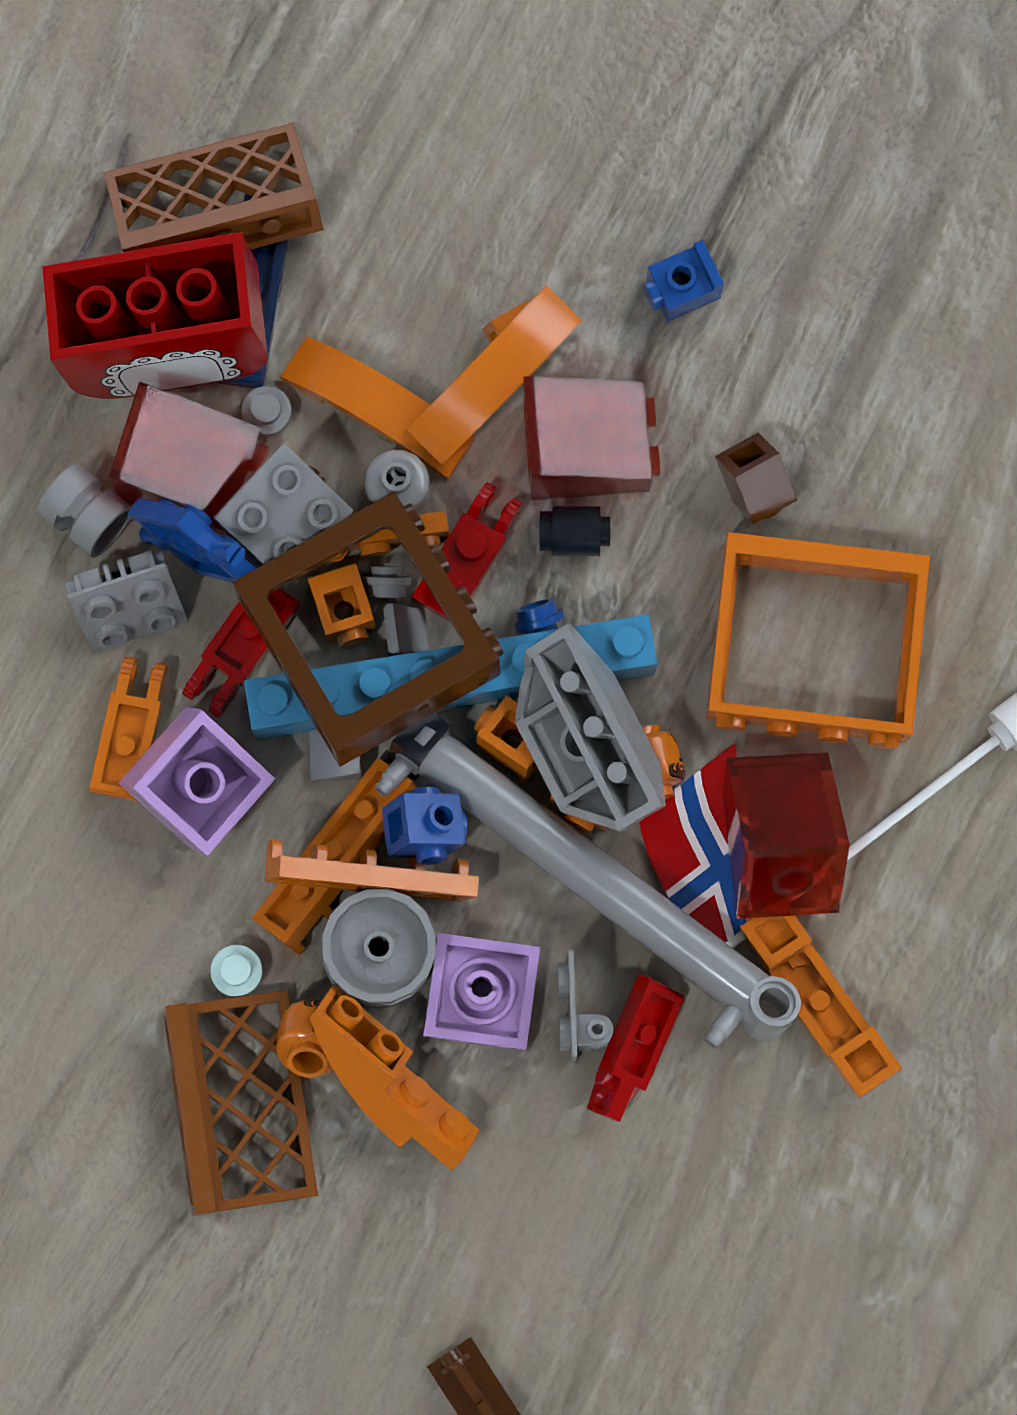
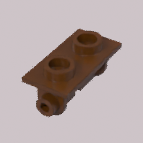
M471 1337L427 1366L457 1415H521Z

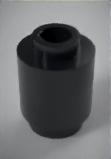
M552 506V511H540L539 551H552V556L600 557V546H610V516H601L600 506Z

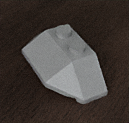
M566 624L526 649L523 662L525 669L519 689L515 724L560 812L623 832L666 806L661 764L614 673L571 624Z

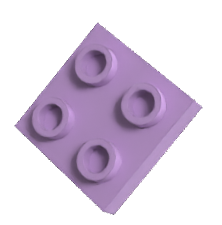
M438 933L423 1036L526 1051L540 947Z

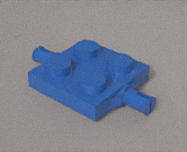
M138 498L127 513L141 526L139 531L141 541H145V544L155 545L158 549L169 551L196 574L233 583V581L256 569L244 558L246 550L232 538L223 534L219 536L209 527L212 523L211 518L191 504H186L182 508L164 498H161L159 502Z

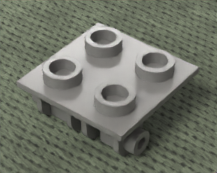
M282 442L214 518L232 538L235 537L264 565L348 518L354 510Z
M150 549L144 553L127 558L131 574L127 573L123 560H117L121 577L113 579L108 564L102 565L107 581L104 583L98 568L74 574V580L65 583L68 601L92 653L103 649H114L127 641L152 633H163L170 630L173 626L188 622L169 574V568L163 551L153 554Z
M568 950L567 963L558 964L557 968L558 999H568V1016H559L560 1051H570V1063H575L577 1052L604 1049L613 1035V1025L606 1016L601 1014L576 1015L574 950Z

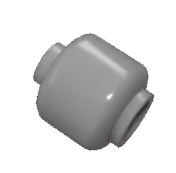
M390 450L381 453L371 461L365 472L364 487L369 505L395 492L403 506L411 503L418 513L424 509L430 497V478L425 464L416 455L405 450Z

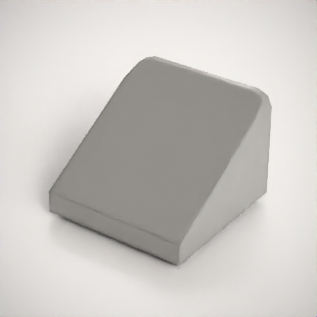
M394 603L385 604L386 607H383L389 656L429 650L423 611L418 608Z
M317 729L309 730L311 782L356 780L362 778L361 755L339 767Z

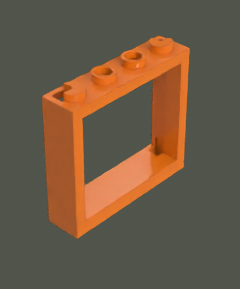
M728 532L724 544L705 720L716 721L717 728L729 731H745L747 724L767 727V734L780 737H796L798 730L818 733V740L831 743L848 742V736L867 738L869 746L882 749H897L899 742L907 743L913 735L930 555ZM739 565L907 584L893 722L724 702Z

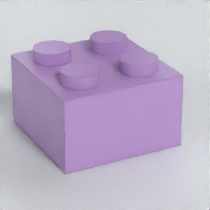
M185 707L120 780L119 784L192 851L208 856L275 778L203 710Z

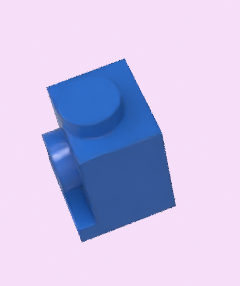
M703 240L694 243L690 249L648 266L647 282L642 284L651 308L654 311L661 309L666 322L721 299L724 285ZM683 273L688 275L690 281L685 285L676 284L672 279Z

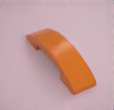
M546 285L423 411L406 431L443 465L548 358L582 320Z
M306 336L280 376L281 380L320 404H323L324 401L405 451L416 455L425 464L426 468L447 481L474 442V437L471 436L441 465L406 431L430 405L429 403L357 359Z
M783 898L740 926L742 933L769 976L782 977L790 981L797 989L801 998V1009L797 1015L798 1019L859 1099L903 1069L875 1028L868 1025L812 945V939Z

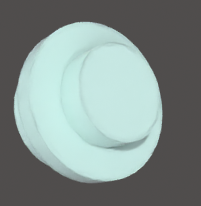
M231 945L223 948L214 957L210 969L211 978L216 988L223 994L231 997L245 996L254 991L261 981L263 972L261 961L256 953L242 945Z

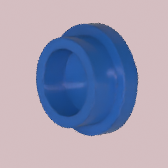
M548 598L518 608L515 611L518 622L514 626L517 633L527 632L531 634L558 629L556 622L562 620L565 616L561 608H556L554 599Z

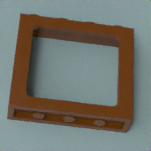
M395 492L233 581L239 602L339 767L501 675L499 656L503 655L504 652L498 639L489 627L484 630L480 629L472 616L477 613V609L471 596L464 586L455 589L446 573L451 571V568L442 550L437 544L431 547L428 546L420 533L425 530V527L418 512L411 503L403 506ZM388 529L397 536L461 638L464 647L458 654L351 715L340 716L334 710L269 603L268 597L273 591L374 534Z

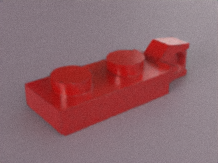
M641 974L637 975L598 1067L599 1071L596 1072L595 1084L587 1109L616 1122L621 1121L629 1100L635 1097L639 1089L646 1091L685 999L683 998L684 995L650 977Z

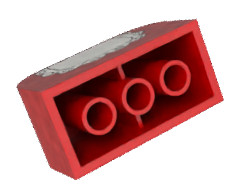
M242 232L42 266L50 360L69 387L81 395L101 399H120L230 381L255 373L267 362L268 356L258 264Z

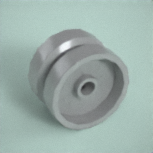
M366 889L346 898L330 914L322 935L323 966L331 984L338 986L348 996L358 1001L360 1005L367 1008L392 1007L410 999L426 982L436 956L435 931L426 911L410 896L391 889ZM380 938L382 945H389V950L384 956L377 957L371 954L369 948L372 939Z

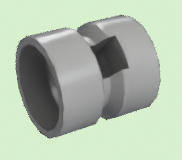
M76 463L65 469L48 487L39 502L37 513L57 530L64 531L69 529L70 540L90 557L95 558L106 551L124 531L131 520L127 513L132 506L110 489L104 492L100 491L101 481L82 465Z

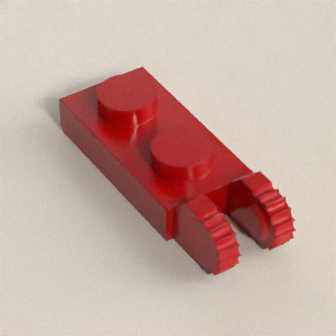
M489 482L482 486L467 514L463 512L441 548L451 568V571L446 573L455 589L464 586L471 598L506 544L507 537L505 536L524 504L513 497L503 508L494 530L481 523L479 520L486 508L494 500L497 488ZM422 578L411 596L412 600L450 622Z
M280 588L273 591L268 597L269 603L286 628L301 606L300 601ZM239 601L201 654L202 661L182 691V695L193 701L204 690L214 669L228 677L212 698L208 712L217 718L228 708L240 686L245 687L244 680L252 677L269 652Z

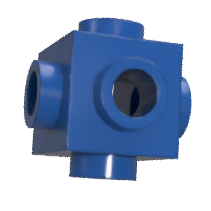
M421 787L413 789L409 793L401 794L382 808L388 858H416L417 863L420 865L439 864L448 860L447 855L466 844L467 818L465 813L461 811L459 794H440L437 787Z

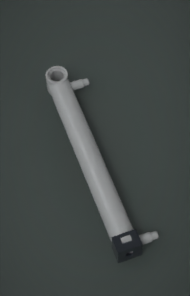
M436 713L398 733L392 740L387 758L391 765L384 771L382 778L376 784V790L379 794L388 796L407 776L414 781L421 776L434 787L439 788L444 794H459L463 809L725 1007L712 1023L710 1031L705 1036V1041L709 1046L713 1048L719 1047L740 1022L749 1036L759 1041H772L783 1035L796 1019L801 1009V998L797 989L790 981L782 977L767 975L449 734L451 725ZM766 1000L774 1003L780 1011V1017L774 1018L765 1015L760 1008L759 1001Z

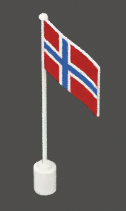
M1017 692L989 713L992 722L987 727L992 736L990 739L790 892L774 839L744 782L737 758L736 744L734 743L673 790L674 796L665 799L666 806L639 821L648 859L668 899L732 948L736 947L746 939L740 926L782 898L788 906L997 745L1004 751L1013 748L1017 752Z

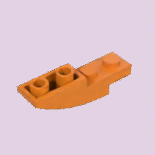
M333 984L309 1018L317 1040L338 1079L360 1109L399 1148L412 1137L452 1171L464 1160L480 1130L462 1112L456 1110L430 1088L425 1080L416 1076L405 1066L413 1051L394 1032L385 1028L364 1010L358 1001Z

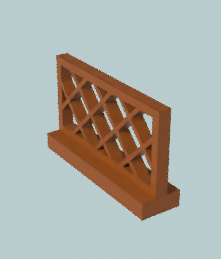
M293 122L104 172L122 252L242 232L251 250L324 230L313 185L310 181ZM289 142L290 148L279 162L262 155L270 146ZM233 156L242 160L232 174L215 168L218 162L224 158ZM254 165L271 172L261 186L244 180ZM188 169L195 172L184 187L168 181V178L175 171ZM283 177L301 184V187L278 193L273 192ZM206 178L224 184L213 199L196 192ZM136 181L147 185L137 199L119 193L118 186ZM159 190L176 197L165 212L148 205ZM235 190L253 196L248 201L229 206L225 204ZM188 202L204 209L199 214L184 218L177 217ZM139 215L157 221L153 226L129 232V228Z
M287 990L193 1004L168 1005L162 1011L192 1217L318 1196L301 1077L287 1069V1078L279 1089L275 1091L254 1076L252 1072L269 1050L277 1056L274 1042L277 1040L279 1027L272 1037L267 1040L244 1022L256 1006L273 1003L278 1005L279 1018L281 1020L284 1011L290 1007ZM248 1007L240 1019L228 1011ZM218 1012L235 1025L217 1048L200 1036L197 1015ZM239 1028L264 1046L247 1070L222 1052ZM202 1046L213 1054L205 1066ZM217 1058L242 1075L226 1099H223L207 1087L206 1073ZM246 1080H249L272 1097L255 1121L230 1104ZM289 1084L292 1103L281 1096ZM209 1097L221 1105L213 1117ZM276 1102L291 1111L295 1118L296 1127L284 1143L260 1126V1123ZM225 1109L250 1127L233 1151L216 1140L213 1125ZM255 1131L279 1148V1151L263 1173L238 1156ZM296 1137L298 1138L300 1155L289 1148ZM217 1149L228 1157L220 1169ZM284 1153L302 1165L305 1187L284 1190L267 1177ZM234 1161L258 1180L245 1197L224 1200L221 1177ZM262 1183L275 1191L254 1195Z

